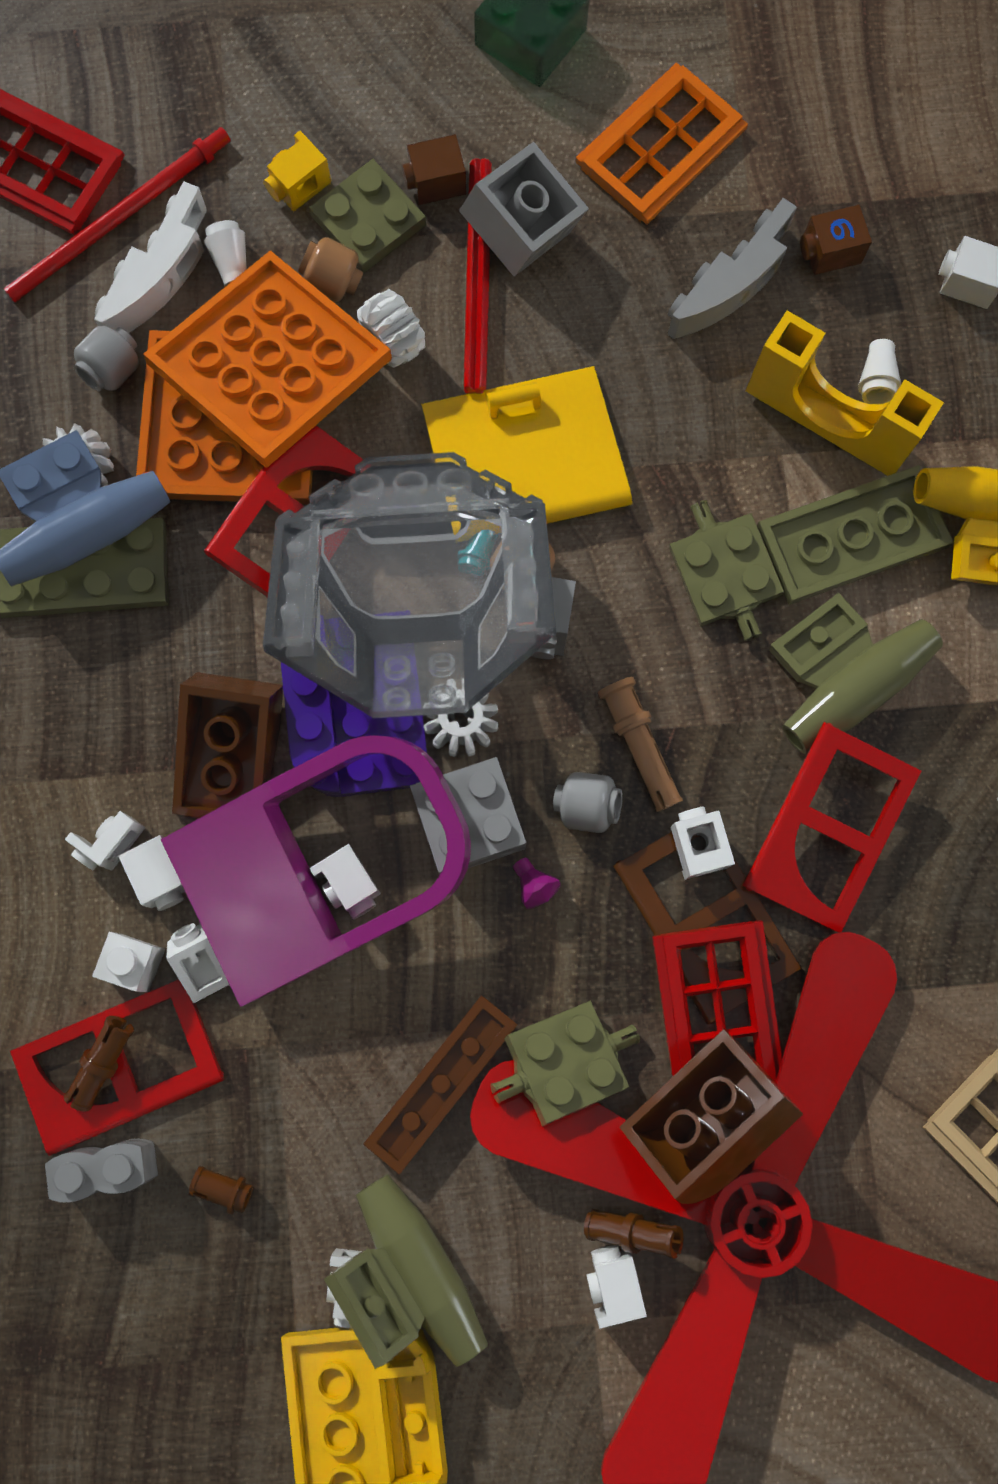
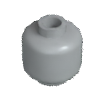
M97 326L74 349V359L76 361L74 369L78 376L96 391H101L102 389L108 391L117 390L139 366V358L134 350L137 347V343L127 331L120 327L113 330L107 326Z
M573 772L568 776L564 785H557L554 793L553 808L554 811L560 812L561 820L566 828L602 833L611 824H617L622 808V790L616 788L614 780L610 776Z

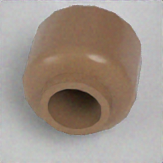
M329 237L320 239L318 243L310 242L298 270V273L303 275V278L335 303L342 300L346 292L354 296L364 272L357 269L359 262L358 253Z

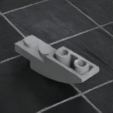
M783 198L773 212L767 208L758 219L753 229L756 234L750 242L742 240L731 257L721 251L712 264L705 262L700 267L692 281L693 289L687 296L681 293L668 312V316L672 318L668 330L669 336L676 339L715 324L748 302L768 283L779 270L787 247L779 241L788 231L797 206Z

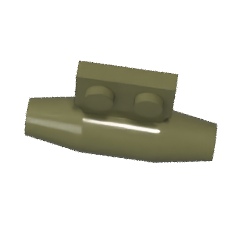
M838 592L770 645L769 651L797 682L816 688L782 726L787 739L799 752L806 754L809 752L823 722L831 723L833 727L843 732L854 728L905 688L942 648L943 641L937 630L929 622L920 619L872 644L868 624Z
M386 1174L356 1194L376 1249L368 1248L358 1253L325 1277L324 1280L375 1369L387 1364L417 1339L421 1326L451 1362L458 1367L481 1353L488 1346V1342L467 1288L426 1218L389 1174Z

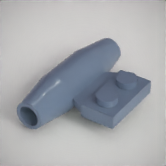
M77 430L1 468L0 478L22 514L35 521L0 548V571L12 587L73 565L129 535L168 505L170 499L154 471L102 487V472Z

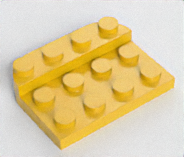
M339 1327L288 1332L281 1337L295 1484H447L448 1469L436 1365L433 1352L421 1328L417 1339L387 1364L376 1369L352 1328Z

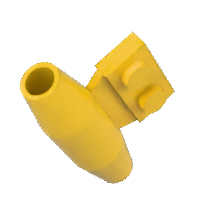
M978 466L923 468L918 473L914 483L913 495L915 502L966 519L957 536H954L951 580L998 586V469Z

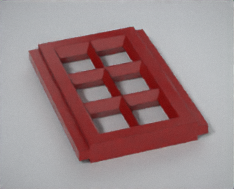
M0 89V115L26 127L15 146L0 139V147L10 152L0 167V198L74 235L77 230L81 229L121 167V161L125 157L124 152ZM34 133L63 146L52 165L24 151ZM71 151L99 165L88 183L60 169ZM18 157L47 171L36 189L7 175ZM55 176L83 189L72 208L44 194Z
M748 921L652 936L672 1077L695 1056L693 1044L710 1042L725 1029L733 1038L753 1036L756 1062L776 1082L782 1061V1053L763 921ZM739 941L744 978L719 981L714 944ZM705 946L710 983L685 986L680 949ZM746 988L751 1026L726 1029L721 991ZM712 993L717 1031L692 1034L687 996Z

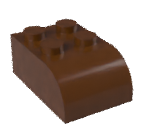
M723 1029L620 1126V1129L674 1199L683 1204H692L703 1201L726 1187L795 1123L803 1113L745 1048Z

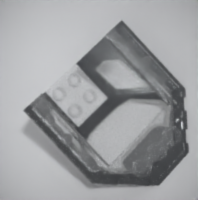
M454 452L367 457L355 465V474L343 482L337 479L332 480L309 496L310 504L296 513L287 510L278 516L275 522L263 650L372 718L466 713L556 634L545 503L532 494L525 498L512 491V484L486 469L481 473L467 466L466 459Z

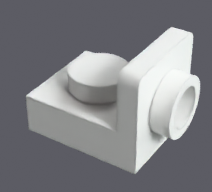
M119 811L115 817L110 816L100 825L95 834L97 840L93 845L83 837L72 832L69 833L65 840L76 848L71 855L89 869L94 870L99 865L112 871L120 861L118 855L129 850L145 827L132 817Z
M191 923L173 933L171 939L167 942L166 959L193 1003L229 985L201 924L196 926L194 923Z

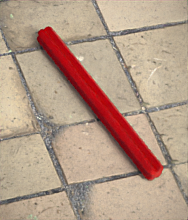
M475 158L471 160L469 165V194L476 183L492 172V163L489 159ZM469 222L464 392L466 394H481L484 390H487L490 247Z

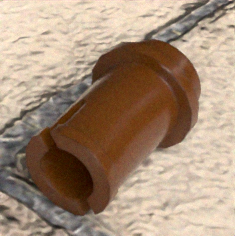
M199 1166L191 1181L188 1195L226 1207L227 1213L232 1215L235 1211L240 1213L245 1211L253 1191V1185L246 1183L245 1177L240 1176L236 1180Z

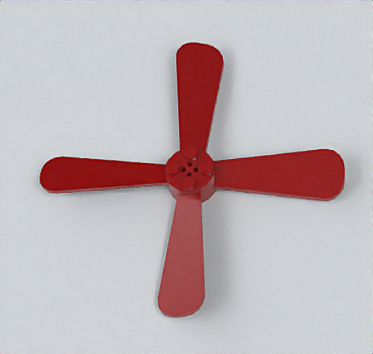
M848 931L832 934L820 942L811 958L775 1082L803 1115L732 1182L718 1193L703 1201L683 1204L675 1200L620 1129V1126L626 1119L598 1102L542 1127L533 1104L524 1096L523 1092L503 1100L501 1103H497L494 1096L510 1087L492 1094L490 1086L492 1083L515 1075L514 1060L503 1061L490 1069L479 1086L470 1114L472 1131L479 1143L491 1153L704 1224L706 1236L714 1247L713 1253L604 1452L601 1466L603 1484L707 1483L762 1278L782 1275L794 1266L983 1379L998 1383V1281L811 1218L809 1205L795 1186L895 993L897 973L894 961L887 950L860 934ZM754 1207H759L757 1211L753 1210ZM760 1218H768L764 1228L758 1224ZM747 1223L751 1225V1233L745 1230L744 1226Z

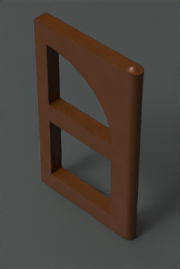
M672 832L626 859L617 861L613 866L654 936L706 928L740 907L745 906L754 921H763L766 942L777 958L776 961L769 964L772 986L801 969L756 893L746 890L743 886L746 877L735 859L734 865L723 869L734 890L677 924H674L643 872L645 868L677 850ZM700 835L692 836L691 841L700 837ZM690 948L680 949L685 986L710 983L708 962L697 956ZM718 967L719 981L744 978V971ZM746 988L721 991L724 1015L748 1001ZM712 993L691 996L707 1024L715 1023Z

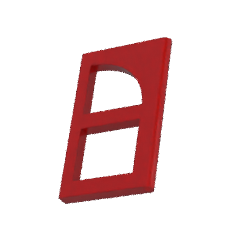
M316 425L267 468L263 466L209 542L204 553L269 598L272 575L238 552L234 547L264 504L285 519L305 507L277 486L288 477L309 470L332 471L350 477L369 463ZM353 525L324 538L323 555L327 562H329Z
M823 722L743 886L748 891L759 893L841 933L921 770L833 727L831 723ZM837 750L897 780L870 836L809 807ZM801 823L861 853L833 909L821 902L810 891L799 872L795 856V842Z
M179 979L10 1051L48 1156L224 1081V1073L221 1071L196 1003L192 1002ZM171 999L197 1067L139 1091L123 1049L117 1059L118 1069L114 1076L111 1077L118 1101L108 1104H93L92 1109L85 1112L70 1107L74 1098L70 1103L64 1101L65 1093L49 1080L36 1056L94 1032L97 1039L108 1016H117L125 1019Z

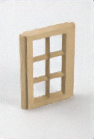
M997 1049L927 1120L928 1122L923 1128L998 1204V1167L989 1158L998 1148V1132L980 1149L953 1122L971 1104L998 1131V1118L977 1098L993 1079L998 1082Z

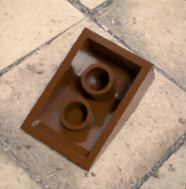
M200 672L195 673L180 684L172 814L201 818L270 780L280 731L283 685Z

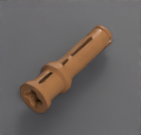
M627 677L598 691L597 694L600 699H605L615 721L613 730L615 733H618L619 737L624 736L654 802L656 812H660L682 802L683 798L680 797L648 726L651 723L650 718L652 716L649 711H644L633 687L636 681L634 677Z

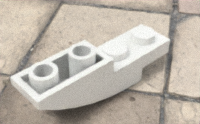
M183 181L177 195H173L167 203L166 217L159 230H155L151 234L147 245V253L131 247L125 260H121L117 264L114 272V282L107 295L100 298L95 309L94 320L98 326H107L113 330L120 327L130 333L157 313L182 287L204 253L197 229L207 209L199 187Z

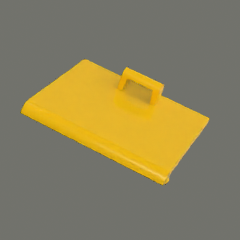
M594 366L487 389L481 394L469 393L422 404L435 460L455 459L545 508L546 524L632 505L631 490ZM446 501L453 534L456 536L462 530L457 502ZM474 517L468 534L459 540H455V544L469 542L483 531L490 530L494 531L495 535L503 534V528Z

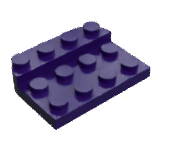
M410 611L373 615V617L411 616ZM317 617L318 644L337 668L351 676V636L339 620L322 621L321 617ZM414 644L382 645L372 648L370 716L281 662L289 749L294 767L343 742L362 736L378 735L404 739L427 753ZM372 754L353 762L310 787L324 793L326 796L344 797L408 789L410 785L419 783L420 780L414 771L401 760L386 754Z

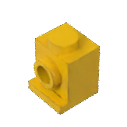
M301 131L294 134L296 144L288 150L285 149L277 153L272 162L267 165L269 176L263 180L264 186L272 198L277 202L283 200L293 212L332 183L327 158Z

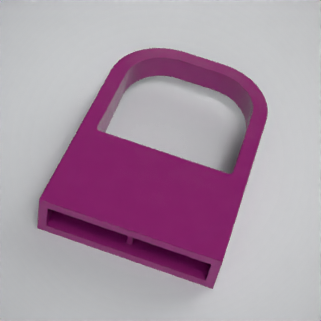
M378 735L362 736L343 742L160 839L240 1007L276 991L442 905L455 893L463 881L471 854V840L466 820L435 761L424 750L409 741ZM372 754L390 755L408 765L419 778L445 831L447 840L445 865L438 879L424 893L342 934L279 804L281 801L363 757Z

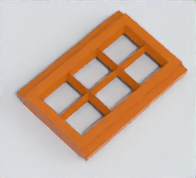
M676 62L576 157L575 162L586 175L640 222L643 221L647 225L747 129L748 123L742 119L743 116L684 65L680 66ZM683 89L698 104L678 123H675L660 109ZM705 108L720 123L702 141L697 142L683 128ZM655 116L670 130L646 151L631 137L649 119ZM677 135L692 150L669 171L653 156ZM625 143L641 158L618 179L602 164ZM648 163L663 178L640 198L625 183Z

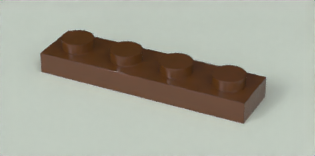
M481 995L363 1145L400 1175L504 1043V1038L511 1034L517 1024Z

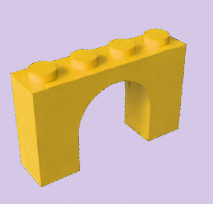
M787 310L764 344L746 392L885 475L895 474L922 439L944 402L905 379L893 398L884 404H868L846 396L825 380L815 363L816 352L826 333Z

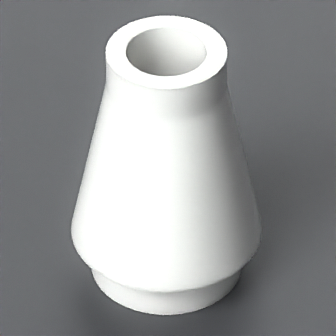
M232 220L215 222L205 229L207 237L204 239V244L223 279L224 287L247 269L245 232L239 229L236 221Z
M877 339L869 345V354L859 381L858 391L865 403L884 404L893 398L901 385L895 356L894 342L888 339Z

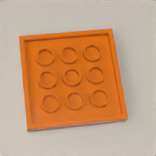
M271 250L143 353L148 366L265 468L270 466L392 360L391 349Z
M149 330L148 349L170 331ZM146 363L136 476L154 471L169 499L239 502L263 468V465ZM313 470L294 474L277 487L299 503L308 505L311 503Z

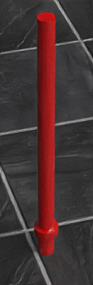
M220 127L204 140L197 138L192 142V149L7 285L3 290L14 303L200 164L205 162L208 165L214 160L213 155L231 142L227 132Z

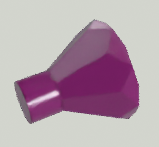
M527 857L520 859L513 866L514 871L520 878L521 899L526 909H533L548 902L561 886L560 881L556 877L535 869Z

